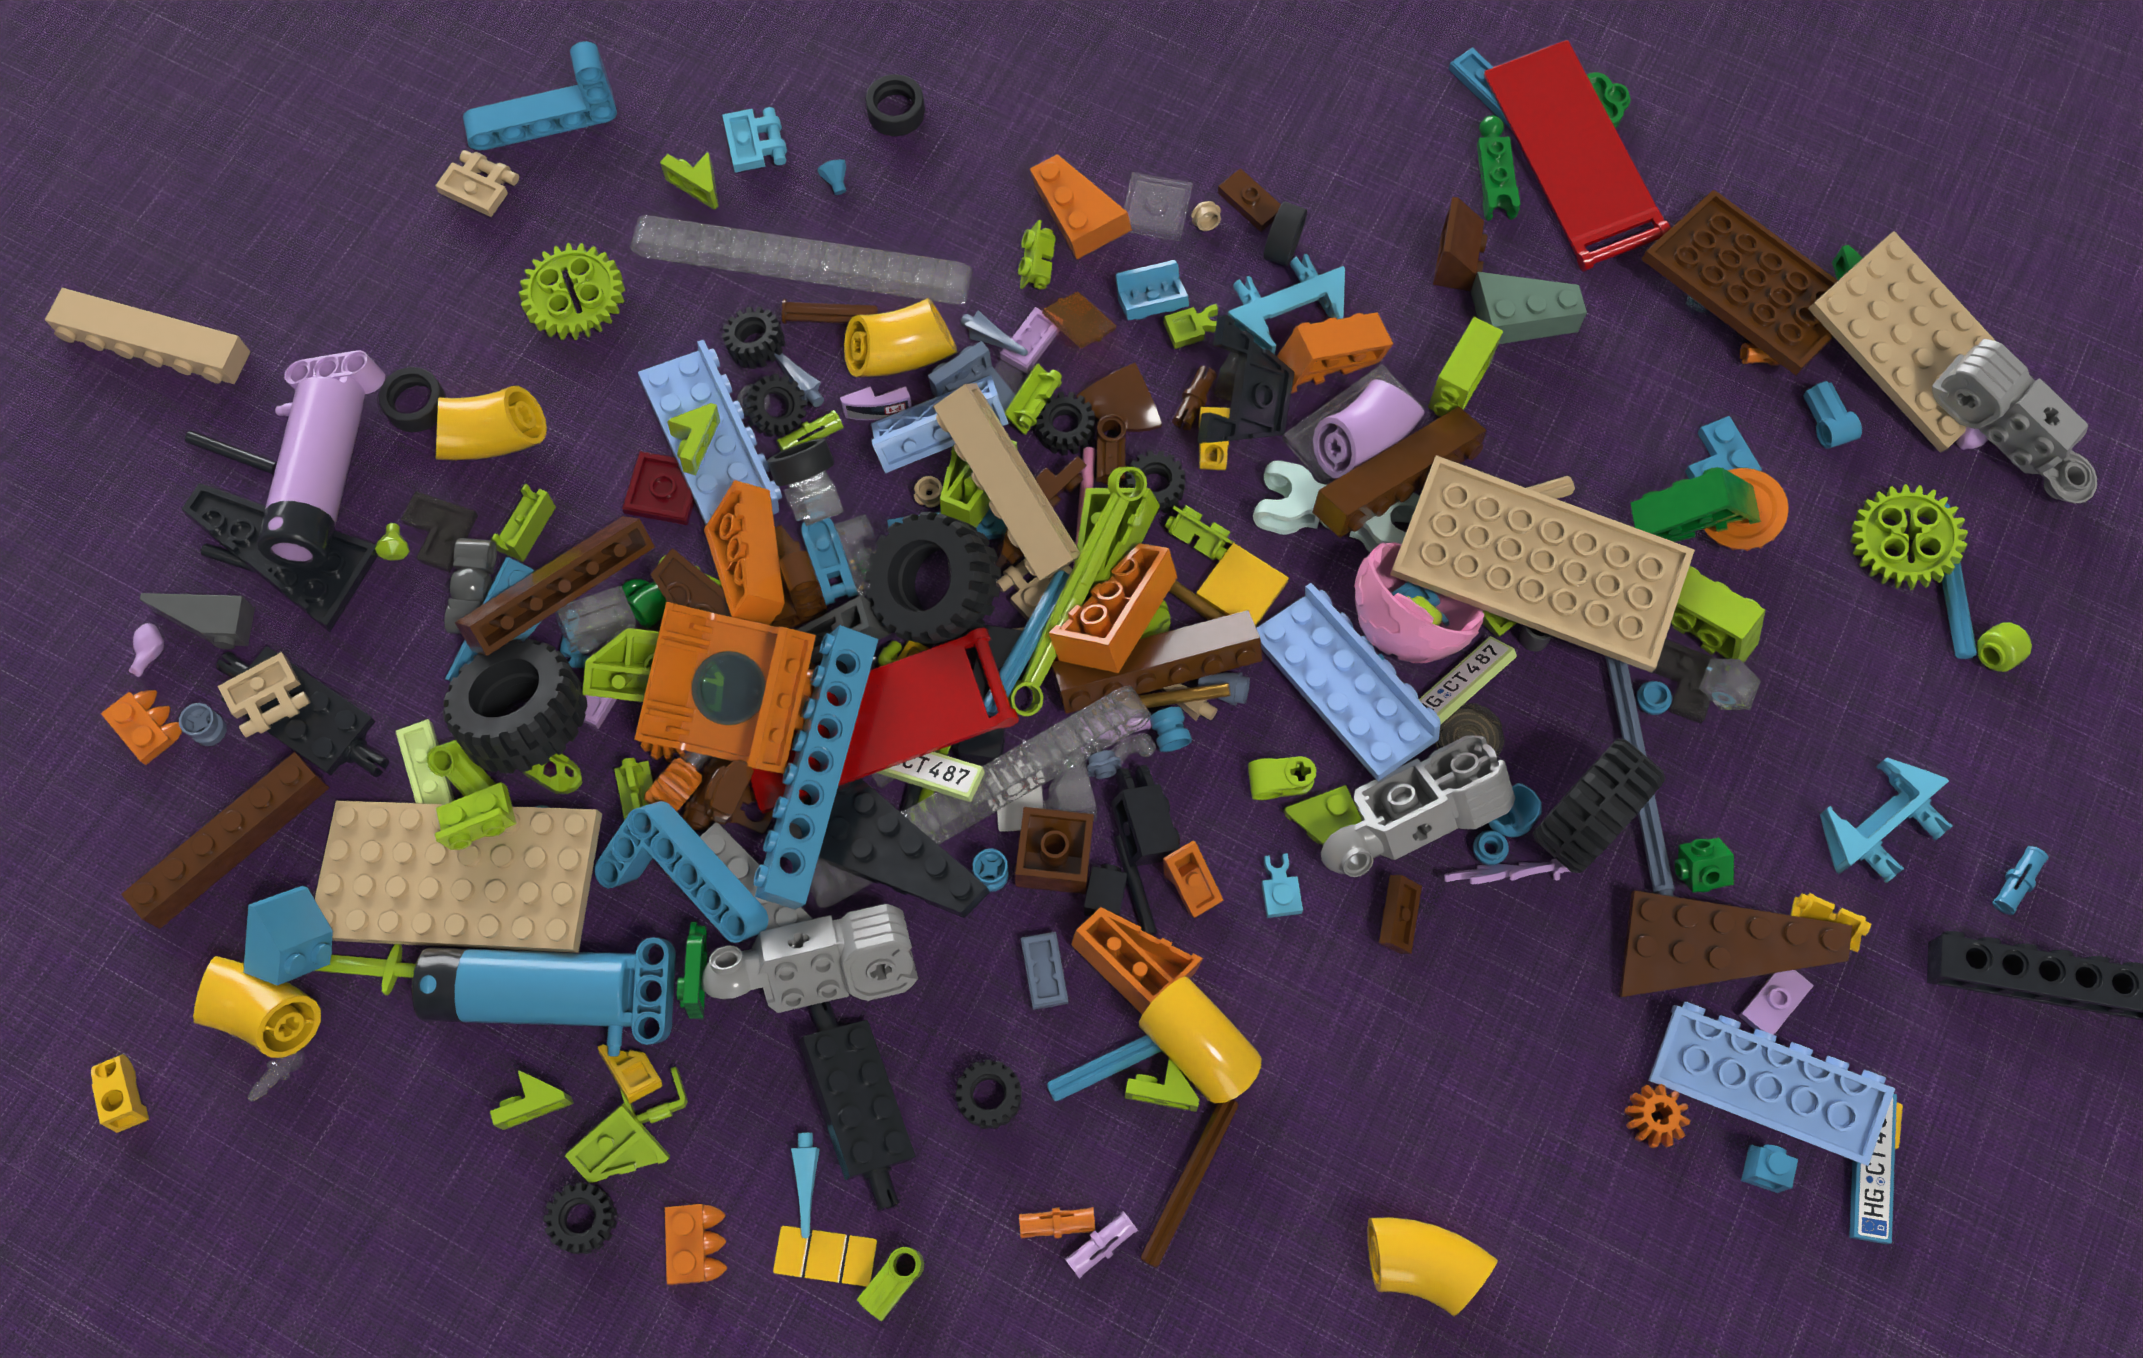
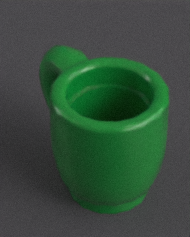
M633 579L621 586V598L626 602L628 609L642 626L649 629L663 618L667 600L655 582L649 583L642 579Z

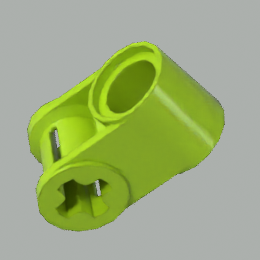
M1307 757L1264 758L1248 763L1251 796L1254 800H1270L1284 796L1303 795L1308 793L1314 785L1316 767ZM1295 771H1301L1302 776H1305V780L1298 781V777L1294 775Z

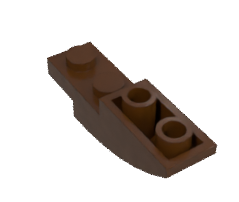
M1078 456L1057 476L1046 467L1035 478L1053 509L1061 502L1062 499L1059 497L1061 493L1065 490L1071 493L1084 480L1080 475L1087 465ZM1007 526L1003 530L997 550L998 560L995 565L1000 567V569L1008 561L1012 565L1015 564L1024 555L1021 549L1015 547L1009 540Z

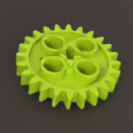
M567 243L566 250L563 252L557 246H554V255L550 256L547 252L543 251L544 260L542 262L535 259L532 260L535 270L525 269L528 279L520 280L523 288L522 291H519V296L522 300L521 306L530 323H535L538 331L545 329L549 337L558 332L560 339L564 340L567 334L571 333L574 340H577L579 332L582 331L587 337H590L591 328L594 327L601 332L602 327L600 323L604 321L611 324L612 319L609 314L620 313L617 304L624 303L622 292L625 291L620 270L617 269L615 261H609L606 252L598 254L595 246L591 247L588 252H586L583 243H580L577 250H573L571 244ZM563 270H568L582 308L581 313L576 311L562 274ZM597 297L596 299H594V300H592V301H588V300L591 299V298Z
M1904 484L1901 493H1897L1896 489L1891 486L1887 492V497L1878 491L1874 501L1866 500L1863 507L1865 510H1858L1856 515L1858 521H1854L1851 530L1856 533L1852 535L1850 541L1851 543L1859 544L1855 547L1853 554L1858 556L1864 555L1860 566L1871 565L1872 569L1869 574L1871 577L1879 572L1883 574L1882 584H1885L1892 578L1895 579V588H1899L1902 581H1907L1910 590H1913L1918 580H1920L1925 588L1929 586L1931 577L1939 583L1944 577L1943 572L1947 574L1953 572L1954 564L1960 563L1963 557L1961 552H1964L1967 547V543L1962 540L1966 538L1968 530L1959 529L1962 527L1965 519L1954 518L1958 507L1955 506L1947 509L1945 505L1948 497H1944L1939 501L1935 500L1936 490L1934 489L1928 495H1923L1921 485L1917 487L1915 493L1910 492L1907 484ZM1904 511H1908L1910 514L1908 534L1904 533L1907 527L1906 514ZM1925 517L1932 522V524H1923L1918 520V518ZM1882 519H1892L1897 525H1887ZM1909 538L1913 540L1910 554L1914 563L1908 562ZM1920 548H1930L1935 552V555H1926ZM1885 549H1894L1898 551L1900 556H1890L1885 552Z

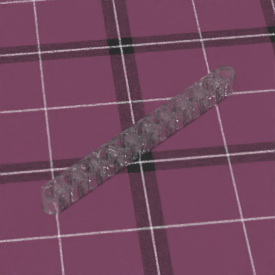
M643 215L638 218L630 248L634 253L646 258L918 299L929 298L931 301L962 304L967 301L973 274L970 266L957 261Z
M1123 686L982 766L985 773L971 802L937 792L903 811L902 814L939 845L1087 760L1092 754L1106 749L1139 730L1149 721L1151 713L1132 686ZM819 859L816 864L810 892L818 906L828 907L872 882L833 867L828 862Z

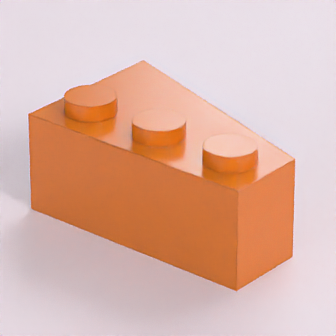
M1378 312L1365 315L1357 313L1348 318H1330L1324 322L1313 324L1305 322L1296 326L1277 357L1295 372L1292 394L1297 392L1296 387L1311 380H1313L1315 385L1325 382V375L1341 370L1342 374L1345 375L1379 363L1392 347L1393 342Z
M1100 907L1075 931L1071 945L1141 1014L1170 984L1182 977L1190 979L1196 973L1203 960L1202 957L1194 953L1190 955L1172 946V942L1164 938L1160 940L1142 931V927Z

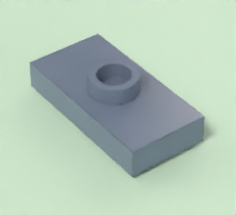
M1056 932L1022 937L1021 943L1033 1010L1068 1004Z

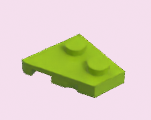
M1346 785L1288 806L1283 811L1285 817L1289 820L1293 819L1307 831V835L1312 840L1324 845L1330 835L1340 828L1362 822Z
M623 1103L565 1154V1157L588 1183L607 1179L611 1175L636 1171L637 1168L654 1163H664L670 1158V1155Z

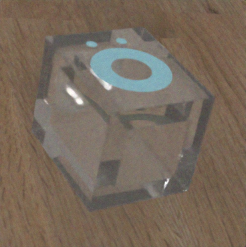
M1710 659L1699 689L1721 710H1750L1761 680L1740 659Z

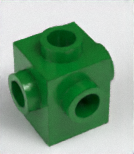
M1719 837L1696 839L1691 843L1678 845V859L1674 863L1675 872L1678 879L1683 880L1692 892H1708L1715 888L1734 885V854Z

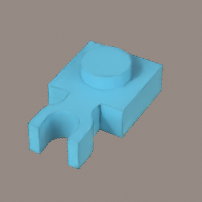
M1288 853L1282 854L1283 866L1281 868H1274L1271 865L1270 856L1264 857L1265 870L1271 876V880H1263L1261 884L1267 918L1296 915L1303 912L1298 877H1287L1286 875L1289 866Z

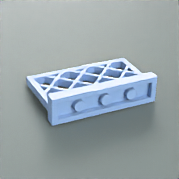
M990 375L972 382L977 383L1002 426L1009 424L992 376ZM957 389L871 423L874 436L872 445L885 473L954 446L955 441L950 433L945 432L936 420V415L938 414L933 406Z

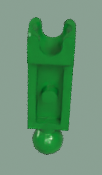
M1494 115L1486 116L1481 121L1479 131L1484 138H1479L1477 143L1484 198L1482 202L1484 218L1487 221L1492 220L1493 210L1500 207L1506 211L1508 219L1513 220L1518 215L1520 209L1518 187H1516L1510 137H1499L1503 133L1504 124L1499 117Z

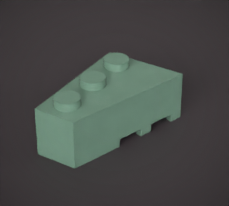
M1477 272L1471 289L1478 319L1503 331L1499 344L1578 332L1587 314L1580 287L1576 284Z

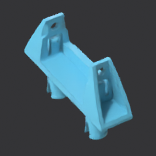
M1308 254L1303 255L1302 263L1295 257L1291 261L1290 266L1301 283L1263 298L1259 295L1250 276L1246 277L1245 286L1239 279L1234 283L1233 288L1237 292L1243 306L1228 311V316L1235 320L1234 325L1241 331L1246 330L1254 337V342L1262 349H1268L1275 355L1276 344L1269 335L1265 319H1271L1316 300L1320 302L1329 317L1343 318L1344 266L1318 275Z
M1890 758L1884 759L1876 767L1880 768L1889 777V783L1899 794L1893 796L1855 829L1847 820L1841 819L1832 810L1831 806L1820 814L1831 858L1838 875L1858 859H1865L1884 879V882L1887 883L1897 873L1902 871L1904 867L1900 866L1883 849L1881 839L1907 817L1909 819L1912 817L1916 819L1934 840H1937L1953 826L1930 804L1932 801L1930 797L1948 783L1949 780Z

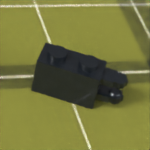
M1140 765L1136 768L1137 788L1134 786L1128 768L1117 769L1116 783H1118L1120 793L1110 802L1130 867L1163 862L1164 857L1180 848V836L1177 829L1173 827L1169 814L1170 805L1168 798L1163 795L1161 785L1154 784L1147 765Z

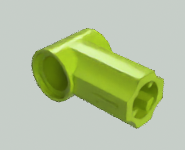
M457 740L435 746L427 755V763L431 772L437 776H446L464 797L496 784L480 766L470 760Z
M901 1247L893 1251L886 1264L858 1297L857 1301L871 1315L882 1322L911 1284L921 1276L924 1270L923 1256L914 1248ZM905 1253L912 1255L916 1263L913 1273L908 1276L901 1275L896 1267L898 1258Z

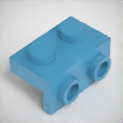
M1176 260L1116 274L1118 301L1128 321L1143 319L1158 313L1173 312L1189 306L1188 294L1179 279V267Z

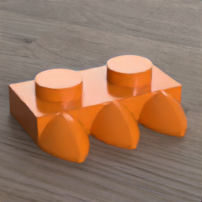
M145 690L134 695L128 692L101 713L139 761L145 765L175 743L182 733L179 722L163 725L170 713L171 708L169 706H158L149 709L156 699V690Z
M703 1204L665 1207L667 1285L708 1282L718 1278L727 1270V1266L721 1261L706 1257V1255L713 1254L721 1249L726 1243V1239L719 1234L705 1231V1229L717 1225L724 1219L725 1213L720 1209Z

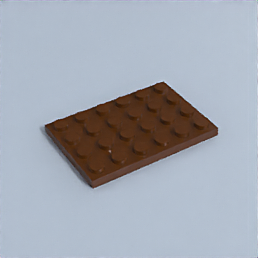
M1712 190L1654 243L1641 259L1795 376L1834 337L1808 308L1838 280L1716 190Z

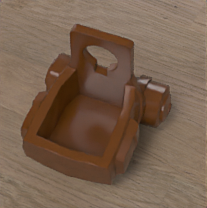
M716 757L711 758L708 766H705L702 782L697 787L691 801L687 802L685 806L686 811L682 818L694 831H707L713 822L722 825L736 823L759 834H764L773 817V810L765 813V817L761 821H750L746 817L745 811L740 808L743 803L746 805L757 803L754 791L748 786L754 770L745 761L739 760L737 762Z

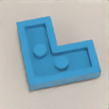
M1727 416L1700 428L1698 435L1711 457L1689 465L1685 473L1689 479H1693L1703 475L1705 470L1715 467L1724 468L1725 470L1749 468L1761 471L1762 469L1731 417Z

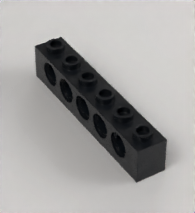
M1957 931L1942 932L1940 936L1928 942L1927 983L2143 1021V963L2126 962L2121 965L2110 963V959L2103 956L2074 957V953L2068 950L2045 952L2037 950L2038 947L2032 944L2004 945L1997 938L1982 937L1975 940L1965 938L1964 933ZM1966 954L1974 959L1976 968L1968 964ZM2002 961L2009 964L2012 974L2004 970ZM2039 967L2047 973L2048 981L2040 975ZM2075 974H2078L2083 979L2084 987L2077 982ZM2112 980L2119 985L2120 993L2114 989Z

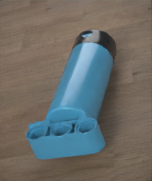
M654 937L642 941L637 947L636 954L427 948L418 957L413 973V1009L416 1016L422 1021L608 1026V1055L619 1056L623 1027H631L634 1038L641 1044L646 1045L661 1043L670 1035L675 979V948L668 940ZM659 944L664 951V956L660 963L654 965L649 960L648 953L652 946ZM652 981H657L662 989L661 996L656 1001L650 1000L646 994L647 986ZM651 1017L658 1021L660 1027L659 1033L654 1038L647 1036L644 1031L645 1022Z

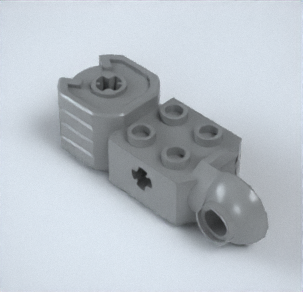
M1983 339L1978 345L1972 347L1966 355L1959 354L1932 385L1935 401L1960 425L1979 429L1990 442L1995 444L2024 473L2040 474L2044 478V488L2052 498L2076 504L2086 502L2093 497L2097 489L2095 470L2087 459L2072 450L2086 434L2088 424L2040 378L2035 381L2029 375L2027 367L2002 343Z
M1475 735L1464 736L1434 751L1428 759L1422 762L1417 758L1397 768L1380 781L1375 779L1355 789L1354 802L1359 810L1362 822L1340 828L1330 835L1321 850V861L1331 871L1346 874L1350 877H1358L1369 871L1373 865V858L1379 855L1396 860L1458 828L1477 829L1507 814L1514 804L1515 795L1509 780L1505 761L1497 760L1495 751L1487 744L1485 737Z
M883 904L849 912L843 918L832 920L830 915L761 931L752 949L741 951L735 946L718 948L711 954L709 962L703 970L701 985L704 992L711 997L719 999L736 998L750 990L763 987L768 1006L777 1013L848 997L849 994L858 999L870 1001L904 993L915 984L918 976L915 970L912 951H910L912 946L906 921L904 920V913L895 906Z

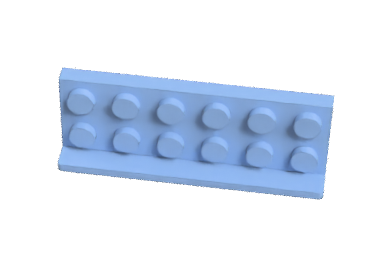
M700 340L697 341L699 351L639 371L640 382L678 462L684 479L691 490L705 525L709 522L734 480L770 490L773 515L779 513L778 500L782 498L780 488L775 484L774 480L770 481L766 472H769V466L763 453L757 454L754 448L757 442L751 427H744L742 419H744L743 410L739 401H732L729 393H732V388L726 374L720 375L717 367H720V363L713 348L708 350L705 341ZM713 403L718 407L720 423L696 476L683 472L680 458L677 456L682 440L670 434L668 420Z
M1312 583L1305 586L1304 597L1256 628L1261 639V649L1377 781H1380L1439 740L1441 722L1437 713L1430 707L1426 708L1418 700V695L1409 683L1404 684L1396 676V671L1392 664L1386 659L1382 660L1375 653L1374 647L1366 639L1367 637L1360 636L1353 629V624L1349 617L1343 612L1339 613L1332 606V601L1327 593L1323 590L1318 591Z
M1685 1001L1682 1007L1672 1006V1016L1648 1081L1658 1085H1665L1666 1088L1869 1166L1895 1088L1884 1084L1886 1077L1867 1070H1863L1862 1076L1848 1071L1849 1063L1830 1056H1827L1824 1062L1811 1057L1813 1050L1793 1042H1791L1789 1048L1775 1043L1777 1036L1756 1028L1753 1034L1739 1029L1741 1022L1719 1015L1718 1021L1704 1016L1706 1009Z

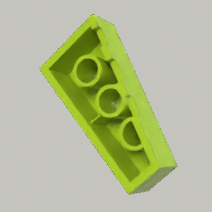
M1689 566L1671 624L1673 628L1682 634L1691 632L1703 642L1701 648L1709 654L1713 655L1717 651L1730 660L1726 666L1737 672L1759 644L1765 609L1753 599L1743 598L1732 592L1725 584L1718 581L1714 582L1701 575L1696 568Z

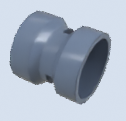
M191 704L181 712L179 717L181 730L203 746H213L219 743L227 731L225 720L206 704Z

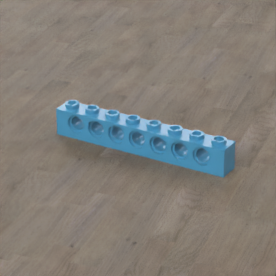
M839 625L830 634L826 633L819 650L820 653L824 654L820 666L817 665L814 669L810 684L814 686L812 697L806 699L801 712V717L805 718L802 730L797 731L792 744V750L796 751L793 763L787 765L782 779V783L787 784L783 797L780 796L777 799L773 810V817L777 818L773 831L770 830L763 845V851L767 852L764 865H759L754 876L753 885L757 886L755 893L757 898L794 910L806 904L877 647V638ZM836 660L846 665L847 674L838 670ZM827 692L833 693L838 698V706H834L828 701ZM818 724L824 725L829 730V739L823 738L819 734ZM809 757L819 761L820 772L811 769L808 763ZM799 790L809 793L811 805L801 802ZM790 823L800 827L802 831L801 839H796L791 835L789 831ZM781 857H786L791 861L793 866L791 874L781 869Z

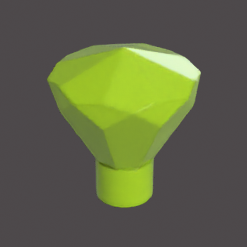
M396 523L387 524L386 534L378 540L375 550L379 557L386 560L404 559L410 551L408 543L400 535V526Z

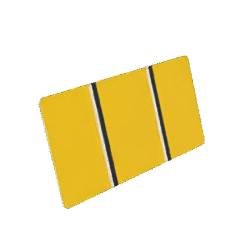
M782 1226L773 1272L775 1274L867 1287L871 1281L877 1240L810 1230L809 1238L805 1239L802 1238L801 1228Z

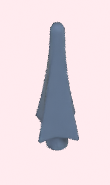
M979 310L974 317L969 314H965L962 317L961 325L969 329V339L1002 347L1022 356L1028 354L1027 349L1003 333Z
M783 353L781 355L774 354L785 375L790 377L789 382L792 383L795 380L799 384L795 388L798 391L803 389L805 395L801 397L802 400L810 401L814 407H819L824 402V398L818 391L821 382L793 363Z

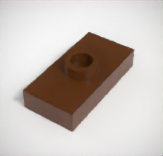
M1241 168L1218 186L1217 193L1260 232L1274 222L1281 204Z
M1390 875L1379 944L1399 954H1412L1422 886L1403 875Z

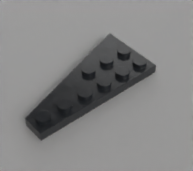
M199 483L182 507L185 515L323 628L331 632L378 557L375 550L376 545L334 530L328 560L321 567L298 570L275 564L265 558L257 546L266 506Z
M861 778L838 786L818 859L828 862L830 866L878 884L879 882L892 887L894 891L901 894H909L925 900L929 905L965 918L990 893L987 886ZM811 797L804 804L811 805ZM790 823L789 831L791 835L796 839H801L802 831L800 827Z

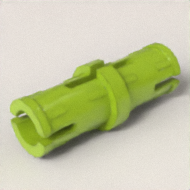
M833 410L831 413L811 423H808V421L802 423L801 428L776 441L780 450L783 451L804 442L823 439L844 427L838 414ZM819 427L823 428L822 430L808 436L807 438L799 442L797 441L798 438L814 431L815 429Z

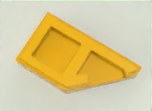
M602 1044L598 1046L600 1056L629 1104L662 1087V1081L645 1053L633 1050L629 1052L620 1050L619 1056H609L607 1045Z

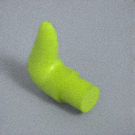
M891 641L887 647L883 648L878 657L879 667L897 661V655L902 650L899 642Z

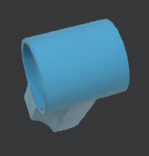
M1825 381L1816 384L1805 392L1803 397L1817 421V437L1824 448L1830 449L1861 437L1862 426L1858 416L1854 412H1847L1832 383Z

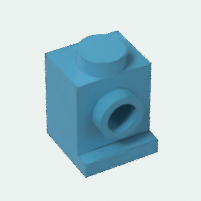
M1765 1144L1763 1147L1749 1145L1741 1181L1776 1193L1791 1189L1798 1159L1786 1155L1787 1151L1775 1145Z

